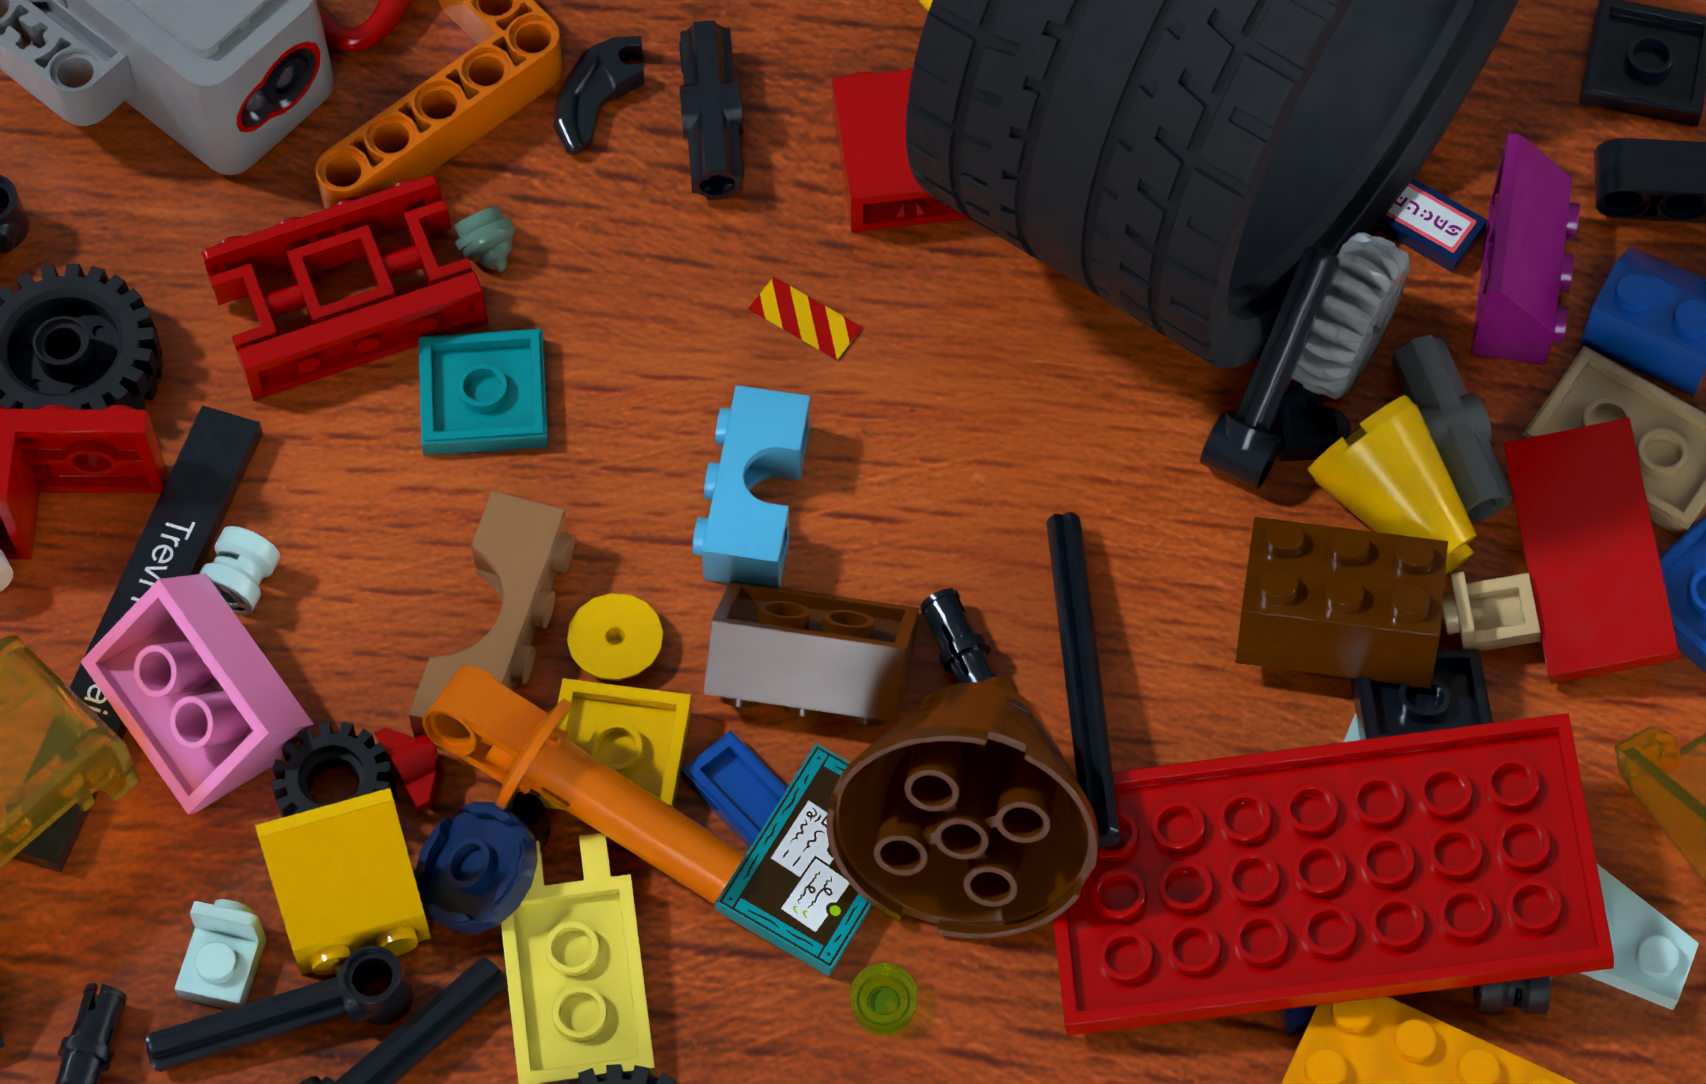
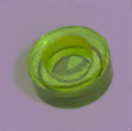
M880 963L865 968L856 976L850 989V1009L853 1018L863 1029L877 1035H891L903 1030L913 1020L917 1010V988L914 980L905 970L893 964Z

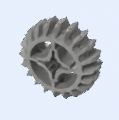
M1359 232L1343 244L1337 255L1340 258L1339 268L1292 379L1303 384V388L1319 396L1323 394L1337 399L1348 394L1351 387L1356 385L1360 375L1366 369L1378 345L1384 338L1389 323L1394 318L1393 315L1397 305L1402 299L1401 294L1407 284V276L1410 272L1409 254L1395 247V243L1380 236L1373 237L1364 232Z

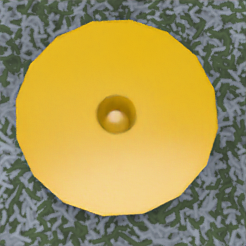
M610 593L595 597L578 609L569 623L567 643L572 659L584 672L598 679L620 681L638 676L653 664L662 648L663 629L659 616L648 603L632 595Z

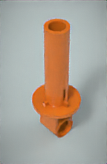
M463 666L455 672L424 715L422 721L423 728L427 736L438 747L458 755L503 784L495 804L497 807L505 810L520 789L523 790V794L533 789L712 904L716 902L746 853L565 739L568 735L567 729L563 731L560 727L572 707V703L565 698L547 713L501 684L492 674L481 668Z

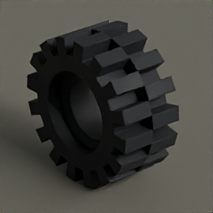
M331 722L319 723L321 735L312 737L307 727L298 732L301 744L296 747L288 740L281 749L285 760L275 759L273 772L276 779L271 781L273 793L282 818L323 807L324 805L317 803L310 796V784L317 774L333 767H346L359 777V787L352 798L390 788L394 803H396L395 780L386 750L380 742L375 745L373 734L364 728L359 735H356L354 726L351 723L342 722L340 733L333 732Z

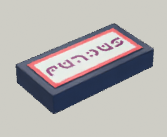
M1413 178L1381 220L1379 230L1454 274L1485 233L1488 220Z

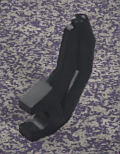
M641 36L614 37L588 48L581 54L559 88L556 95L553 127L567 154L578 155L583 152L585 146L592 143L599 111L604 104L614 96L619 98L645 84L643 63L632 65L623 63L628 59H643Z

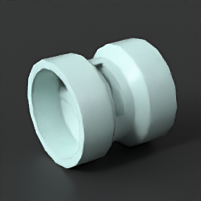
M228 526L223 529L214 546L217 556L212 563L204 565L200 574H207L234 613L246 615L253 611L261 596L259 584L262 578L271 576L281 557L277 548L264 537L241 527Z

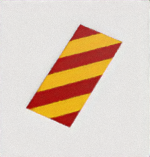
M774 276L748 308L749 311L835 360L840 358L863 328Z

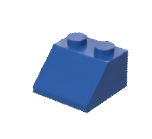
M1631 246L1616 261L1593 304L1580 345L1586 346L1601 355L1694 396L1706 374V279Z

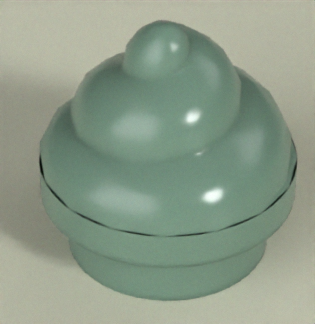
M492 206L481 210L454 225L459 236L455 244L465 258L474 262H480L487 269L500 272L506 269L508 262L506 256L513 248L511 238L514 236L516 228L511 217H503L499 206Z

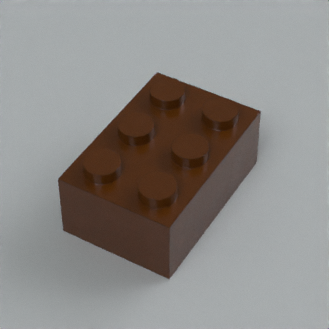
M1254 517L1235 663L1354 679L1365 676L1370 677V681L1400 685L1407 683L1410 686L1431 689L1440 638L1448 541Z

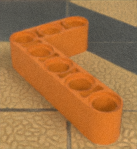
M438 0L442 10L477 45L333 145L318 158L315 171L323 209L331 208L336 203L347 198H362L389 189L394 184L405 179L426 177L553 87L561 79L564 71L559 27L555 21L534 0ZM491 83H493V85H490V86H483V85H485V84H491ZM447 116V118L444 119H436L438 117ZM397 149L400 150V151L395 152V153H387V152H389V151H391V150H397ZM345 183H354L350 186L338 187Z

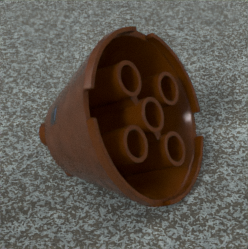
M989 677L982 682H964L950 685L934 694L926 696L916 709L848 765L834 787L827 814L829 847L839 870L849 884L870 904L899 921L902 913H905L917 919L937 924V934L950 937L978 939L1005 937L1026 932L1050 922L1064 913L1078 900L1081 894V887L1088 879L1092 869H1095L1098 854L1099 835L1097 822L1084 791L1036 708L1018 694L1017 687L1013 682L1001 677Z

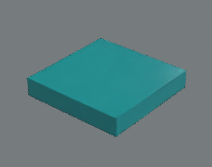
M542 329L419 337L421 445L423 455L549 447L545 352Z

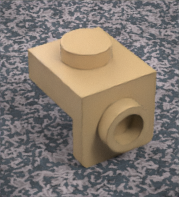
M1464 572L1451 574L1452 594L1443 596L1442 609L1447 634L1460 632L1463 650L1486 651L1541 641V632L1529 573L1466 583Z

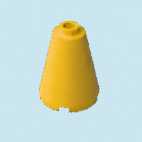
M1403 395L1359 423L1361 428L1346 440L1341 437L1312 463L1308 471L1315 479V483L1373 531L1448 541L1445 575H1447L1474 554L1468 544L1477 534L1417 404H1414L1409 397Z

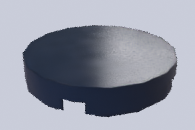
M473 802L461 807L466 812L459 814L453 820L448 817L443 819L433 829L420 851L414 875L418 891L422 893L423 910L427 916L455 933L479 934L500 925L518 909L532 886L538 862L535 836L524 819L506 808L505 810L500 809L495 805V802Z

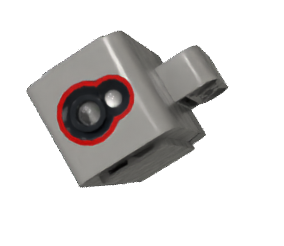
M0 0V70L65 121L76 126L96 124L126 101L212 170L220 174L234 175L243 173L251 168L318 108L334 89L335 81L317 0Z

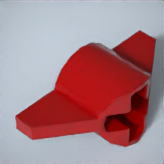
M387 727L375 732L378 743L380 742L386 750L388 760L400 785L408 793L418 812L431 807L437 777L443 773L441 761L438 760L435 743L427 735H420L414 738Z

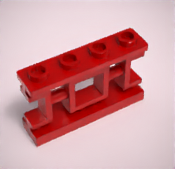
M429 175L420 179H405L394 184L389 189L362 198H347L336 203L331 208L304 217H289L281 220L273 227L243 237H228L221 240L215 246L206 248L201 252L207 276L218 305L248 296L258 321L259 327L232 336L236 354L242 366L253 401L419 346V337L452 335L488 323L483 290L475 271H472L469 259L465 258L438 267L426 238L451 229L448 208L441 197L440 187L435 175ZM407 229L412 246L381 256L374 239ZM365 257L377 288L320 306L309 276ZM290 267L296 284L263 295L257 278ZM422 269L429 286L396 297L390 279ZM305 307L312 325L278 336L272 318Z

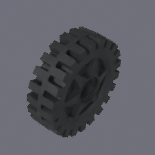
M66 264L65 276H59L55 266L51 265L41 268L43 280L34 282L29 272L17 277L20 290L16 293L7 285L0 289V405L9 409H40L45 405L58 404L72 409L103 410L111 405H125L136 410H146L144 398L153 400L158 390L156 378H161L162 352L157 330L147 306H145L142 297L134 288L129 290L125 280L115 274L109 280L104 269L91 266L87 276H85L80 264ZM76 353L70 358L58 360L64 354Z

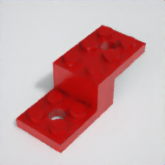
M58 404L45 405L40 409H9L0 405V549L4 552L7 559H32L40 492L161 494L167 481L168 471L147 410H136L125 405H111L103 410L72 409Z

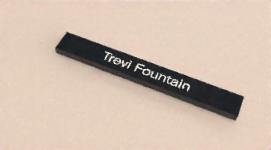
M202 405L85 656L158 579L199 574L262 437L263 431L260 422ZM82 663L0 835V853L62 872L127 730L125 724Z

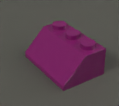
M1507 134L1490 198L1471 354L1545 365L1551 343H1563L1568 307L1558 305L1559 290L1568 291L1571 283L1574 255L1564 253L1565 238L1573 240L1575 238L1580 203L1570 202L1572 177L1520 134Z

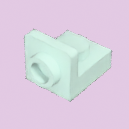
M218 899L214 902V905L194 901L190 917L195 929L174 988L179 999L223 1009H232L245 1005L267 940L259 917L253 914V911L248 906L233 900Z

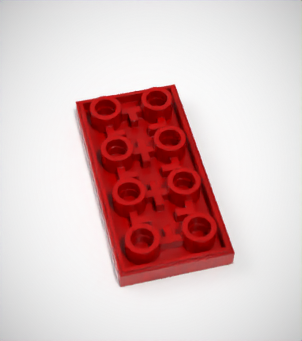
M1630 417L1503 443L1550 684L1679 660L1677 640Z

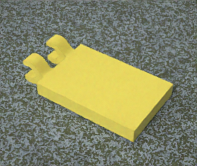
M602 833L579 836L584 880L545 885L542 852L540 851L539 841H536L538 862L532 886L518 909L501 923L518 1084H559L565 1079L570 1084H574L579 1081V1072L593 1068L595 1075L606 1073V1065L621 1064L624 1072H633L635 1065L650 1068L652 1075H656L631 874L611 877L606 836Z

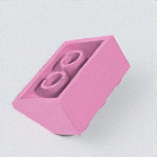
M206 573L158 579L80 661L188 815L197 813L274 766L275 759L280 760L283 757L281 749L289 740L295 745L300 740L298 732L307 727L310 730L314 726V723Z

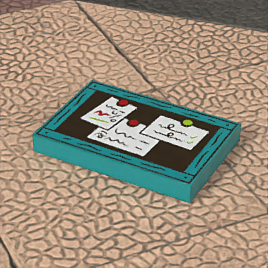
M816 743L717 899L714 910L830 977L873 905L864 899L843 876L833 858L827 837V814L830 799L838 779L850 762Z

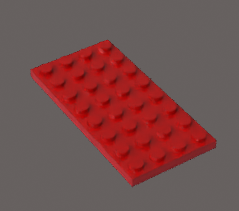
M1569 713L1113 772L1121 839L1113 847L1103 846L1098 849L1095 869H1092L1088 879L1081 887L1080 897L1070 908L1054 919L1064 1024L1067 1036L1614 969L1613 948Z

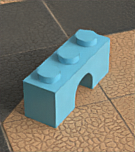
M736 385L731 409L720 408L715 444L723 446L720 463L709 462L704 499L712 500L709 517H698L692 547L693 555L702 556L705 581L729 584L730 581L780 588L790 538L789 506L763 502L755 498L750 493V490L759 482L769 478H786L801 481L811 430L810 396Z

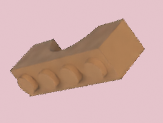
M491 491L471 547L477 575L498 592L503 600L502 608L492 629L475 645L454 654L429 657L408 714L414 738L420 735H427L422 724L424 715L455 672L463 666H474L489 672L501 684L512 691L515 690L517 683H527L535 660L536 649L534 646H531L537 626L546 628L553 613L556 594L551 588L557 571L567 572L574 553L575 536L568 534L565 509Z

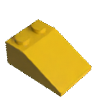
M390 788L255 825L288 938L301 975L312 972L317 975L335 974L336 966L344 964L354 951L365 946H382L398 956L416 948L418 942L431 939Z

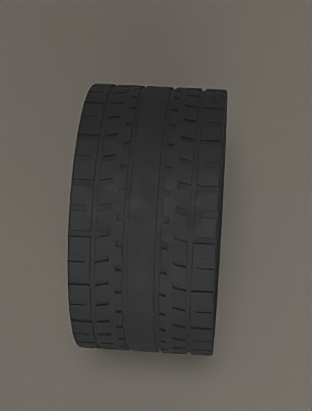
M932 0L920 37L908 93L905 135L909 165L919 186L932 197L1102 297L1108 303L1168 337L1211 365L1223 369L1236 368L1251 362L1261 355L1305 248L1317 246L1329 250L1337 256L1343 244L1348 242L1357 233L1364 232L1374 237L1380 229L1381 220L1413 178H1416L1450 125L1493 51L1519 0Z

